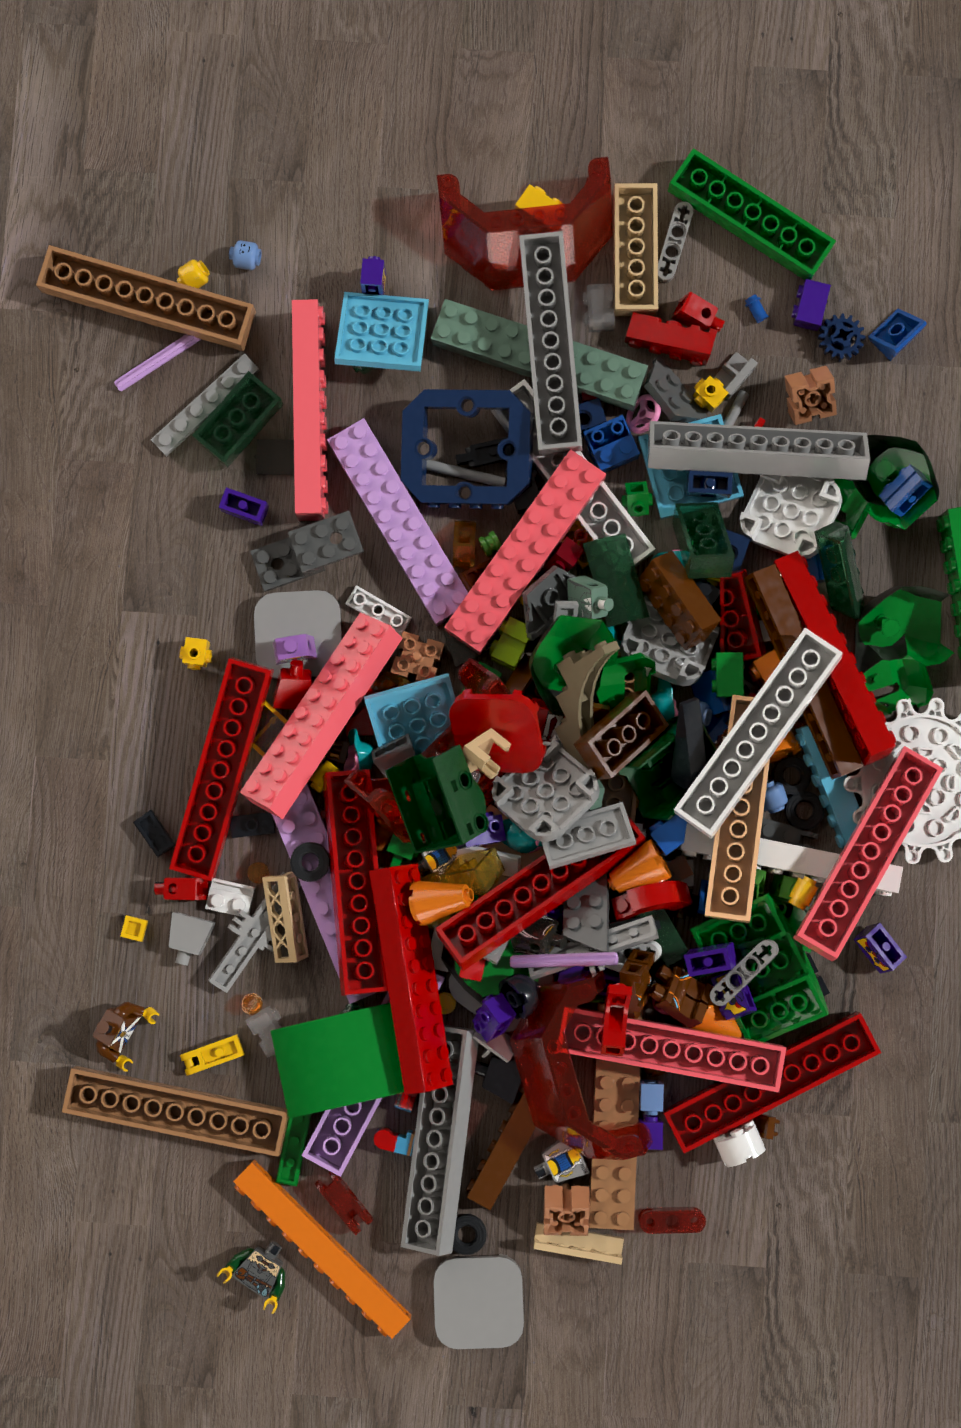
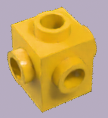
M709 376L706 380L702 378L694 386L696 391L693 397L697 405L701 408L705 407L712 413L723 402L729 392L723 388L724 385L719 379H713Z
M185 638V645L181 646L179 657L182 659L183 664L188 665L187 669L200 670L201 667L207 668V663H210L212 658V650H209L210 642L206 639Z

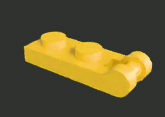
M238 1034L183 1053L180 1055V1058L185 1063V1073L188 1076L244 1056L245 1054ZM195 1056L198 1057L200 1063L198 1065H194L192 1060Z

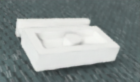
M214 878L209 889L205 909L240 916L237 912L241 909L249 914L255 887Z

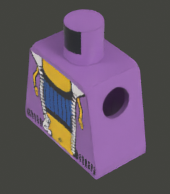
M300 634L276 638L273 642L276 665L290 663L292 660L303 661L317 658L314 637L311 635Z

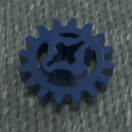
M844 313L840 315L839 319L836 315L832 316L831 321L826 319L824 322L825 326H821L819 329L822 334L818 336V340H823L819 348H826L823 354L831 353L830 359L832 360L835 356H838L839 361H842L844 356L847 360L851 359L852 354L856 356L859 353L858 349H862L864 346L860 341L865 339V335H860L864 327L858 328L857 326L860 321L853 322L852 315L845 319ZM832 328L833 335L828 337V331ZM839 334L841 337H846L844 341L842 338H837ZM853 338H855V343H854V345L851 347V346H850V345H851L850 340H852Z

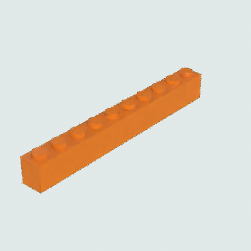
M255 1159L233 1181L236 1184L235 1189L243 1196L246 1194L252 1200L250 1202L257 1211L262 1210L267 1215V1221L274 1227L278 1226L283 1231L282 1235L290 1243L293 1241L299 1247L298 1251L305 1258L310 1257L315 1262L313 1264L314 1267L321 1274L325 1272L331 1278L329 1280L330 1283L338 1290L341 1288L346 1293V1299L352 1305L357 1304L362 1309V1315L369 1321L373 1320L378 1325L377 1329L383 1336L387 1337L388 1335L393 1339L411 1320V1314L277 1183Z

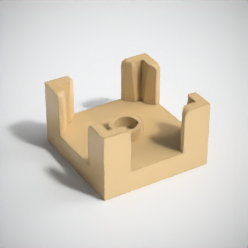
M490 728L466 744L462 751L470 773L478 769L490 779L497 776L500 766L492 761L488 754L493 743L497 744L505 752L509 750L511 743Z

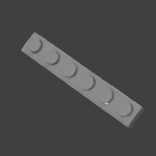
M244 353L160 430L151 441L167 457L260 371L259 368Z

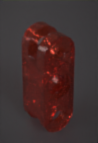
M329 1171L333 1182L326 1186L318 1180L315 1182V1185L348 1228L357 1235L362 1229L354 1219V1216L358 1214L367 1225L373 1222L374 1219L340 1176Z
M697 1207L645 1208L638 1215L641 1229L648 1234L697 1233L706 1226V1218ZM670 1215H675L678 1218L674 1225L666 1224V1219ZM693 1217H697L695 1222H691ZM647 1219H653L651 1223H646Z

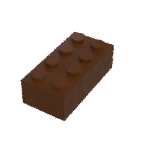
M673 551L652 559L637 580L640 589L649 598L652 606L658 611L665 625L669 627L677 642L681 644L685 651L704 642L720 623V617Z
M647 690L631 692L573 745L589 769H592L596 774L597 780L612 779L659 736L669 724Z

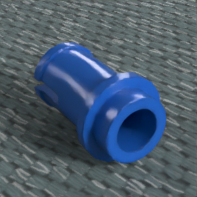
M755 294L745 300L746 308L749 307L756 323H760L769 316L760 302L761 298Z

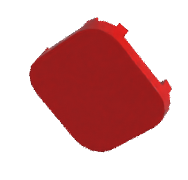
M472 689L464 690L455 698L449 710L455 745H460L463 750L466 744L492 728L511 743L507 752L493 743L488 754L491 757L490 759L500 766L499 772L529 773L535 771L543 761L547 746L543 745L537 716L539 710L537 701L533 703L528 697L522 695L523 691L514 689L512 694H473Z

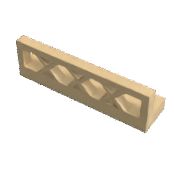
M287 872L278 876L262 877L275 963L299 962L309 957L297 877L293 872ZM270 881L278 882L279 891L277 894L271 889ZM276 902L282 908V913L280 915L274 909V904ZM279 923L285 928L284 936L278 932L277 926ZM282 945L288 949L289 957H282Z
M537 1222L533 1249L621 1265L624 1238L588 1231V1236H570V1232H562L561 1235H544V1223Z

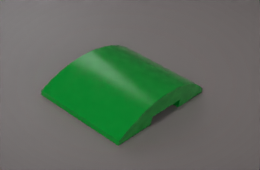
M768 893L753 900L750 923L712 918L690 929L699 948L728 942L736 944L765 935L767 939L777 943L779 948L777 956L748 983L757 1011L736 1019L745 1039L765 1042L829 1014L819 982L801 943L793 939L795 932ZM753 963L746 965V967L750 971H756L758 964ZM727 971L720 972V973H716V975L718 976V975L723 974V973H725V972H727Z
M390 1003L271 1030L289 1118L404 1092Z

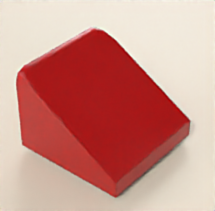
M480 959L466 970H460L459 977L481 982L486 960Z

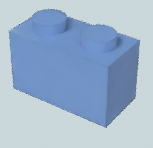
M640 1079L639 1109L645 1115H658V1111L663 1112L664 1084L660 1080Z

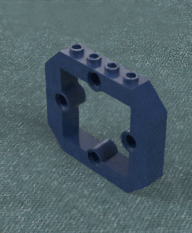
M424 389L402 411L401 481L421 503L427 504L428 508H440V504H448V508H461V504H468L471 509H483V505H491V509H504V505H511L532 484L534 414L510 390ZM467 401H472L473 408L465 412L464 404ZM428 409H457L461 415L467 418L477 416L480 410H509L508 439L502 440L497 448L499 456L508 461L507 487L475 486L468 482H460L456 486L426 485L427 461L433 459L437 454V445L427 438ZM427 443L429 451L427 454L422 455L420 451L421 446ZM508 445H513L515 448L511 456H506L505 448ZM468 487L471 492L470 496L467 499H463L461 492L464 488Z

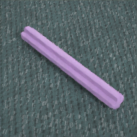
M192 335L182 336L114 381L119 391L125 390L201 339Z
M616 952L512 955L510 957V966L512 968L618 964V954Z

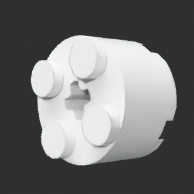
M752 1119L714 1138L719 1154L727 1167L743 1164L746 1162V1159L751 1156L754 1159L766 1150Z

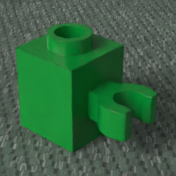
M394 830L386 850L395 854L390 867L400 866L403 857L412 860L413 856L417 858L419 854H415L408 835Z

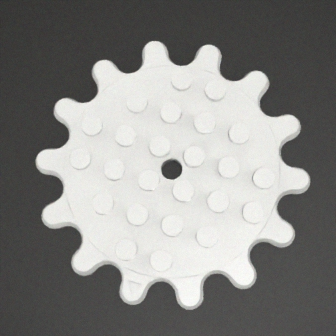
M932 698L928 703L927 710L924 713H917L914 711L909 700L901 699L896 704V719L892 722L886 721L885 723L888 731L891 730L896 738V746L892 752L883 759L866 766L863 765L857 775L848 776L843 782L846 791L859 793L862 797V805L854 811L852 818L855 824H858L897 753L906 746L944 769L902 842L904 858L907 863L916 864L920 861L923 850L931 848L935 851L938 860L949 862L953 857V842L961 839V713L953 720L948 719L944 714V702L940 698Z

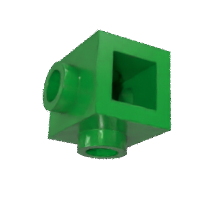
M646 481L625 483V495H621V502L630 516L649 515V506H653L652 493L648 492Z

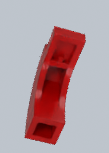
M663 881L627 890L626 894L611 899L617 921H622L647 911L657 909L675 911L693 904L687 883L682 881Z
M616 983L614 985L609 984L607 987L601 1039V1054L624 1055L632 986Z

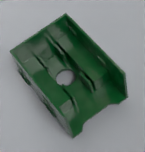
M678 716L667 721L669 726L618 772L619 775L626 776L639 800L638 810L643 818L670 820L676 815L674 809L679 803L678 801L687 792L670 781L671 768L664 770L660 765L663 762L661 758L670 752L673 755ZM703 724L708 763L717 749Z
M460 745L451 746L448 751L429 758L424 757L422 754L414 755L385 770L415 854L463 845L487 831L489 822L485 815V798L481 788L470 773ZM405 791H407L411 800L409 802L406 798ZM421 833H423L426 841L424 844L420 836Z

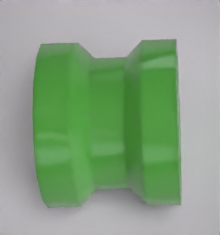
M494 531L489 532V535L486 537L481 536L478 538L487 557H490L494 551H498L502 546Z

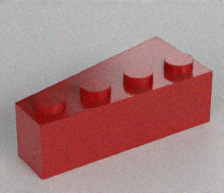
M633 312L625 342L630 347L640 349V347L647 348L649 352L658 355L664 353L674 360L685 359L695 366L707 364L718 330L710 328L709 332H704L700 330V326L692 324L691 327L685 328L677 321L671 320L662 323V320L658 317Z
M746 569L725 573L720 576L721 652H743V661L762 657L767 653L755 603L744 580V577L748 576Z

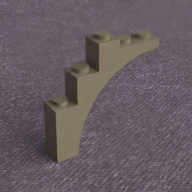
M606 641L600 642L594 646V651L589 650L585 652L584 650L579 653L571 651L562 656L564 660L557 664L567 685L562 688L563 692L556 696L565 718L560 720L562 724L554 729L565 751L588 770L589 767L573 744L594 726L593 696L596 681L605 663L620 649L617 641L608 644Z

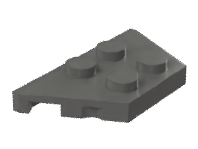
M658 355L652 362L654 365L648 373V379L644 387L656 403L660 405L666 416L671 421L681 420L686 423L708 418L701 407L694 401L693 395L680 382L679 377L673 373L662 357Z
M553 565L522 593L528 639L535 640L551 625L555 601H568L567 579L576 576Z
M608 873L563 902V937L566 940L574 943L578 942L586 948H593L600 952H609Z

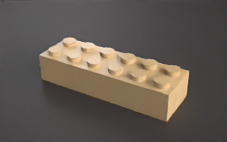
M657 183L614 184V316H632L633 312L656 316L658 312Z

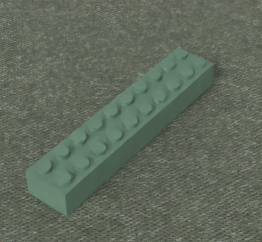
M444 300L431 336L433 346L532 378L527 325L451 300ZM573 341L577 393L581 394L583 392L599 398L602 402L634 412L647 375L648 365Z

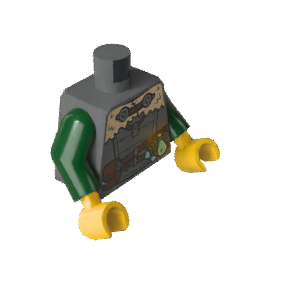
M271 1241L266 1250L257 1246L255 1249L247 1248L236 1253L226 1264V1268H222L217 1273V1277L221 1273H225L227 1279L223 1283L228 1282L232 1277L266 1299L263 1306L264 1310L267 1304L274 1306L273 1314L277 1309V1301H279L285 1288L283 1262L277 1258L282 1246L275 1241Z

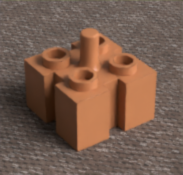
M827 366L810 369V374L805 376L802 372L785 376L786 392L789 395V398H787L788 413L795 425L812 421V416L818 415L820 419L837 415L836 400L832 393H835L834 377Z
M403 631L401 636L403 639L398 646L402 654L401 657L395 656L390 672L391 675L407 680L409 675L416 677V682L436 677L438 670L433 666L435 661L441 662L445 643L428 639L427 643L420 642V636Z
M564 1183L562 1186H545L544 1235H561L562 1232H570V1236H588L590 1213L589 1186H571V1190L568 1183Z

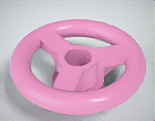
M650 394L638 397L634 411L639 405L640 410L633 420L634 412L629 410L627 412L626 423L632 433L642 434L649 431L650 421H658L660 417L661 407ZM647 400L654 403L655 411L648 407ZM639 424L645 425L643 427H636Z

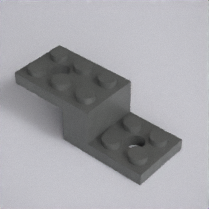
M350 511L288 532V538L250 551L264 592L325 571L324 566L364 552ZM332 534H341L342 541L339 544L331 543L330 538ZM276 559H281L284 562L280 570L272 568V562Z

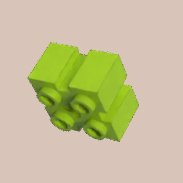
M510 617L508 621H503L499 629L501 637L499 641H493L489 654H491V661L514 671L530 639L527 638L526 624Z

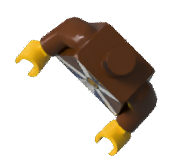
M124 1002L115 1008L107 1009L92 1036L97 1039V1052L112 1063L116 1062L118 1068L125 1072L128 1071L124 1068V1064L127 1061L133 1064V1061L124 1055L119 1056V1053L121 1054L141 1016L150 1024H155L156 1021L151 1016H159V1013L152 1007L144 1010V1007L130 1002Z

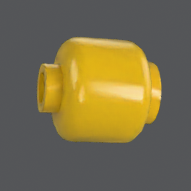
M192 259L178 269L179 278H177L178 283L199 289L208 283L210 273L201 260Z

